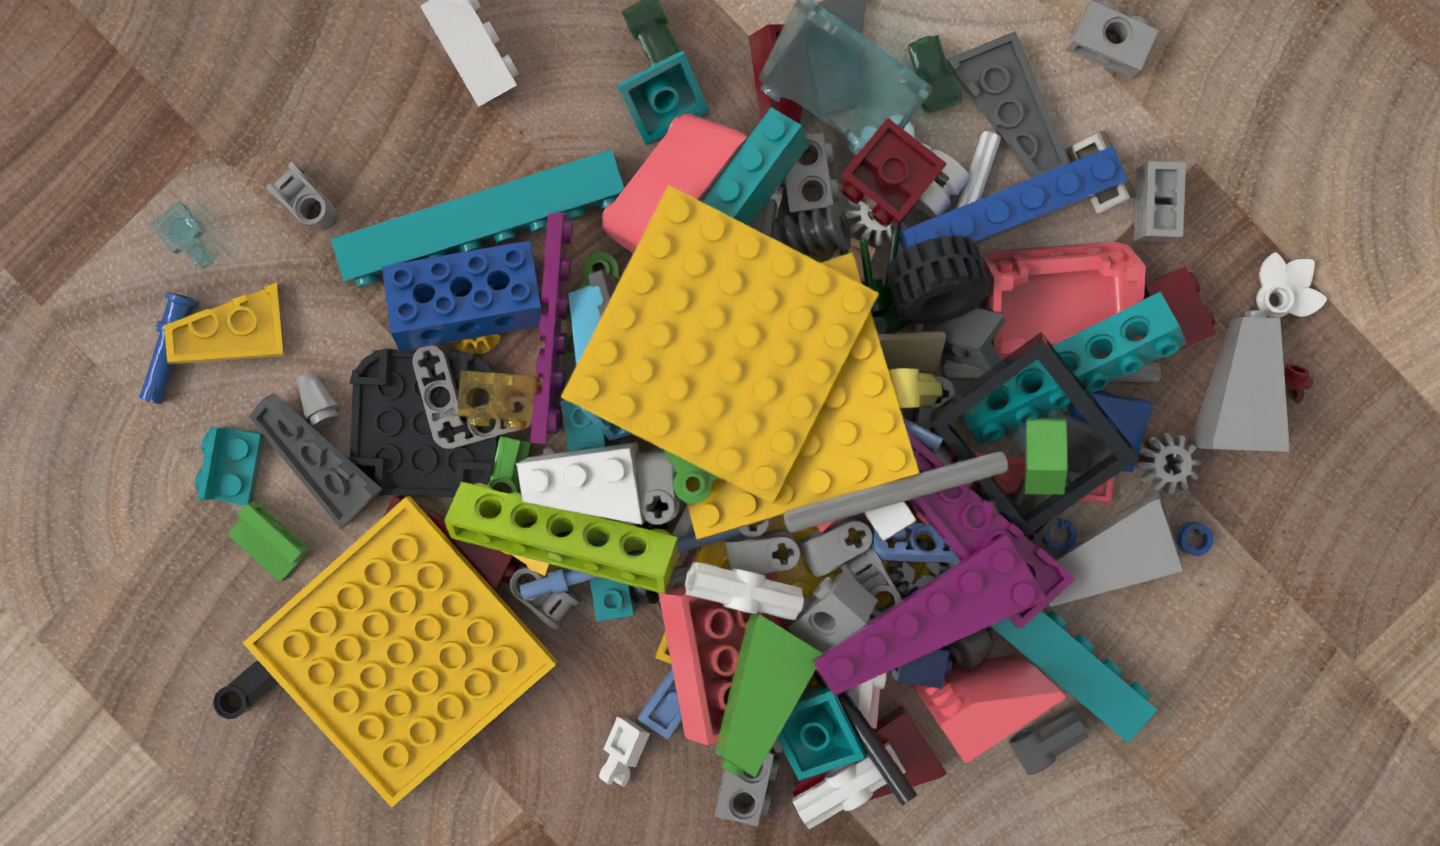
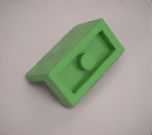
M259 502L246 503L237 513L241 519L228 532V536L278 581L285 580L311 551L306 544Z

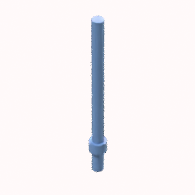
M731 530L701 540L696 539L695 533L677 538L678 553L740 535V530ZM635 550L629 552L628 555L639 556L644 552L641 550ZM563 569L549 572L546 578L520 585V591L524 600L552 591L555 595L568 591V586L598 577L575 570L564 572Z

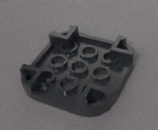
M381 349L373 351L372 354L360 362L355 370H352L349 384H353L350 457L346 458L382 489L378 494L381 496L400 495L454 498L461 482L472 485L476 483L487 485L491 478L499 436L459 448L446 449L440 447L432 436L413 367V356L417 350ZM445 351L450 362L463 411L500 401L499 377L490 363L478 355L462 351ZM430 352L426 353L427 359L422 361V366L430 368L433 376L431 379H425L426 384L428 385L438 380L445 381V374L437 376L435 371V364L440 362V358L432 356ZM441 386L432 391L431 401L433 405L442 408L449 403L450 393L448 389ZM483 412L478 415L476 427L480 432L489 433L495 428L496 420L491 413ZM468 416L463 417L466 425L460 427H452L450 422L446 423V430L441 432L442 438H449L452 443L455 441L454 435L462 432H468V439L473 438L474 436L468 427Z

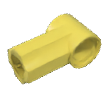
M888 369L900 408L934 406L937 398L942 396V383L938 382L933 374L919 373V369Z

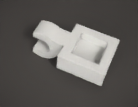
M617 716L603 749L610 755L600 771L599 778L608 785H611L614 780L624 787L630 778L628 766L636 767L650 733L630 719Z

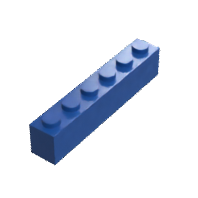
M1110 146L902 230L899 235V241L904 251L920 242L943 236H962L963 238L971 239L977 245L1116 189L1126 182L1127 178L1114 147Z

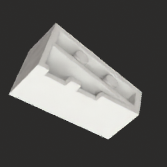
M429 0L420 6L478 107L517 85L513 77L517 76L519 72L509 55L501 57L494 45L500 39L490 21L482 24L476 13V10L481 8L478 0Z
M638 442L528 457L517 463V470L523 502L642 525L646 519L643 517L640 509L639 483L635 470L636 453L639 452Z

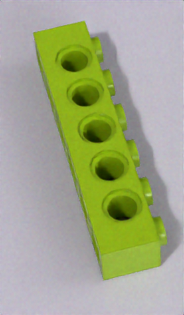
M461 482L445 518L450 538L662 594L666 593L679 555L677 537L672 536L665 530H648L636 527L631 522L613 521L599 516L523 502L522 494L511 492L507 494L499 492L482 483L472 485ZM492 513H498V514H499V515H498L497 517H495V518H491V519L486 518L488 515H490V514H492ZM528 522L535 523L533 526L528 528L521 527L523 524ZM560 532H571V534H569L566 537L556 536ZM596 541L607 542L605 545L600 547L592 546V544ZM633 550H641L644 552L639 556L628 555V553Z

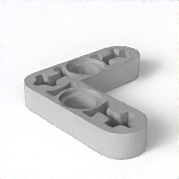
M432 345L421 347L414 353L413 367L432 436L440 447L446 449L459 448L532 426L534 401L524 396H515L463 411L446 352ZM430 352L432 356L440 358V362L435 364V371L437 376L445 374V381L438 380L428 385L426 384V378H433L430 368L422 366V361L427 359L426 353ZM443 386L450 393V401L446 406L438 408L431 401V393L435 388ZM521 402L523 407H530L531 413L525 416L526 422L521 423L519 418L508 419L506 422L509 428L503 429V417L498 411L499 407L504 406L503 413L517 410L516 404ZM483 412L491 413L496 420L495 428L489 433H482L476 427V419ZM468 416V427L474 436L473 438L468 439V432L454 435L455 441L452 443L449 438H442L441 432L446 430V423L450 422L452 427H460L466 425L463 417Z

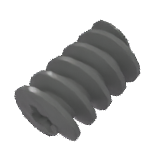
M832 205L827 206V215L824 218L818 208L813 209L811 221H809L804 211L799 212L797 224H795L792 216L788 214L785 216L783 227H781L779 220L775 217L772 238L806 256H809L810 253L813 256H821L824 250L830 254L835 253L838 247L844 251L850 248L851 235L847 217L844 212L837 215Z

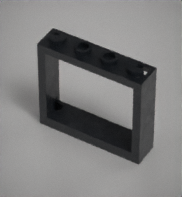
M1042 332L931 412L930 422L932 425L930 431L943 438L941 445L943 446L947 443L955 453L953 456L955 463L977 458L950 423L1034 361L1039 360L1113 454L1065 486L1064 495H1052L1025 515L993 476L977 480L979 483L976 484V487L983 498L989 503L994 500L1002 510L999 514L1009 523L1017 526L1024 533L1025 537L1138 460L1132 444Z

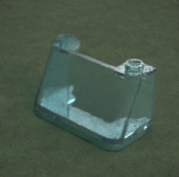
M815 0L795 1L758 77L763 83L760 89L765 94L778 102L782 97L788 100L791 99L835 128L851 141L847 147L856 155L887 118H890L904 129L933 89L930 84Z

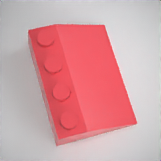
M777 572L762 574L766 576V580L778 582ZM683 585L666 590L665 594H658L685 738L705 745H711L718 741L747 621L753 613L723 607V603L686 595V586ZM758 612V614L787 631L785 619Z
M1022 654L986 658L973 670L952 668L949 678H944L942 689L912 684L965 764L1066 699L1062 691Z

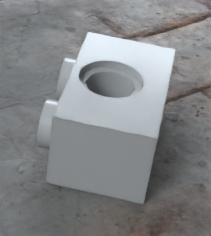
M1091 0L1082 10L1065 50L1132 79L1142 70L1159 30L1151 27L1150 22L1143 17L1136 15L1129 17L1117 12V8L1106 1L1094 2ZM1106 30L1117 32L1120 37V44L1111 43L1106 37Z
M844 570L833 580L830 577L825 578L817 586L811 597L807 594L803 596L802 611L797 615L796 620H791L787 628L800 640L824 653L867 623L878 600Z

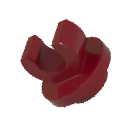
M1288 364L1287 367H1284L1285 388L1294 389L1291 397L1294 403L1299 404L1304 398V390L1310 389L1314 380L1309 376V371L1304 367Z

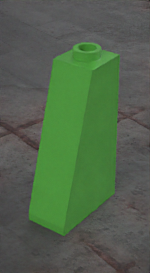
M751 614L747 621L714 753L724 759L721 767L740 778L744 772L756 777L816 670L812 660L822 654L760 614Z

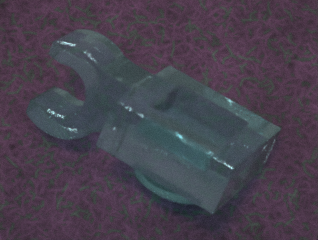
M178 201L150 223L171 252L179 254L184 250L190 260L196 266L200 264L202 268H206L215 261L210 251L198 240L205 233V230L185 204Z

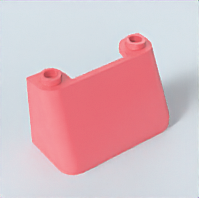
M690 113L676 117L671 122L667 134L621 194L603 211V230L609 238L634 254L668 185L702 201L749 137L738 130Z
M1102 242L999 250L984 255V268L990 283L989 294L986 297V309L1002 314L1006 320L991 341L1001 361L1040 332L1044 334L1051 344H1057L1144 300L1146 265L1132 248L1124 243ZM1142 336L1137 337L1134 342L1142 340Z

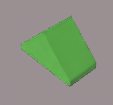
M1026 418L1025 494L1064 495L1067 477L1066 419Z

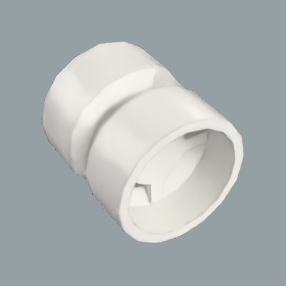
M936 149L932 150V152L947 163L944 170L936 178L944 187L942 188L934 181L915 205L918 210L931 218L944 214L951 205L950 196L958 195L970 180L968 172L957 161Z

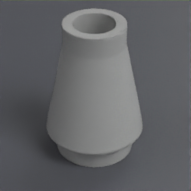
M316 372L307 373L296 380L307 423H310L314 429H320L340 419L338 413L340 406L320 381Z

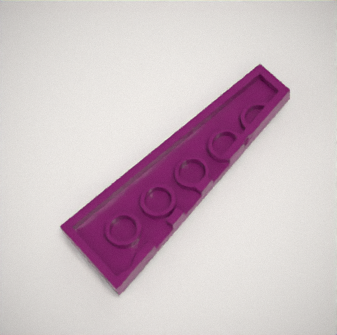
M548 213L542 285V303L547 304V311L542 312L539 324L540 341H545V349H540L536 363V373H538V378H543V384L538 385L537 393L534 395L531 443L546 444L551 436L556 434L557 428H561L563 416L561 406H557L558 391L563 392L565 383V370L559 369L560 355L566 354L567 333H561L562 318L567 319L569 312V296H563L564 281L569 282L571 276V259H565L566 244H572L573 222L567 221L568 213Z
M908 432L920 473L945 467V464ZM967 483L910 499L960 561L1001 534L1008 535L1047 597L1045 601L1008 617L1016 628L1022 629L1075 580L1049 554L1025 537L1024 533L1017 526L1009 523L1002 517L994 506L970 489Z
M1001 534L813 659L812 663L831 693L836 696L1045 601L1047 597L1008 535Z

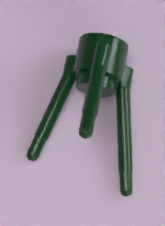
M901 224L897 228L893 226L887 268H889V263L897 258ZM862 237L860 239L864 273L862 284L879 293L871 311L888 309V298H892L893 295L887 274L885 285H883L882 278L873 279L867 239ZM840 249L842 256L849 254L848 250L844 251Z

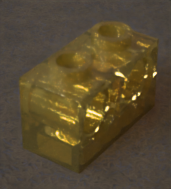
M460 370L457 416L467 418V425L489 426L491 419L504 420L505 428L527 429V422L532 423L534 395L537 393L541 379L536 376ZM485 389L489 395V402L486 407L477 410L472 405V396L476 391ZM516 392H522L526 396V406L522 411L514 413L509 408V398Z

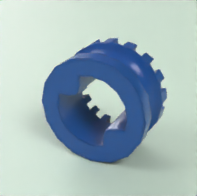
M1057 518L1058 523L1056 525L1061 529H1067V539L1060 544L1057 540H1051L1049 531L1042 538V541L1052 550L1067 551L1076 543L1077 530L1070 521Z
M1186 522L1177 530L1176 543L1183 552L1194 556H1201L1207 553L1213 545V534L1206 525L1197 522ZM1192 530L1203 535L1201 544L1196 548L1194 545L1187 543V536Z

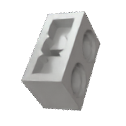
M823 133L806 135L809 143L807 149L815 153L817 161L809 166L802 165L797 161L783 180L787 212L792 217L799 216V212L802 211L806 215L813 214V209L816 208L821 213L827 212V206L832 205L834 207L833 201H839L836 179L830 180L828 165L834 164L831 143L824 142ZM808 185H815L820 189L822 198L816 202H809L802 196V189Z
M1148 161L1136 169L1134 241L1171 243L1183 238L1186 162Z
M773 747L756 777L744 772L740 778L726 769L723 770L715 805V817L757 827L760 815L767 817L771 801V794L766 793L768 780L775 781L779 767V759L774 758ZM746 792L753 796L754 801L747 807H740L734 802V798L737 794Z

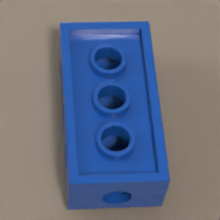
M530 241L382 266L390 331L399 351L539 327L543 305Z

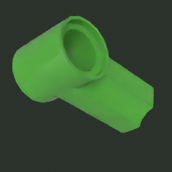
M500 436L490 482L487 485L496 490V487L501 482H504L512 488L513 492L521 494L516 463L529 457L532 443Z

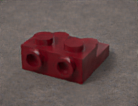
M887 118L842 172L838 183L843 186L840 191L848 200L854 204L863 201L873 209L870 215L877 223L884 227L892 224L897 228L944 170L947 163L890 118Z

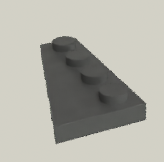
M1015 31L946 60L947 66L1030 178L1070 163Z
M274 393L263 398L250 414L249 418L340 529L351 523L381 492L382 489Z

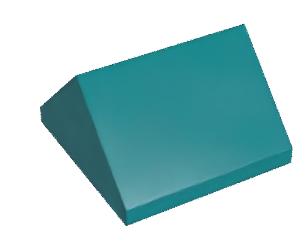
M683 50L617 84L619 95L645 145L665 136L671 122L676 117H681L685 113L701 117L710 112Z
M812 685L806 687L777 737L799 781L865 759L866 753L837 695L834 696L827 687Z

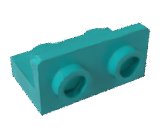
M211 426L209 433L207 432L204 435L201 449L205 456L203 467L199 469L195 479V488L198 490L197 499L217 500L239 505L252 503L264 435L228 427Z

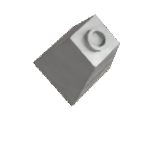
M1244 311V317L1231 319L1190 440V445H1195L1197 449L1289 452L1290 443L1280 318H1267V311Z
M1152 491L1073 544L1072 548L1062 551L1053 557L1075 580L1049 603V606L1054 607L1183 572L1182 558L1160 492Z

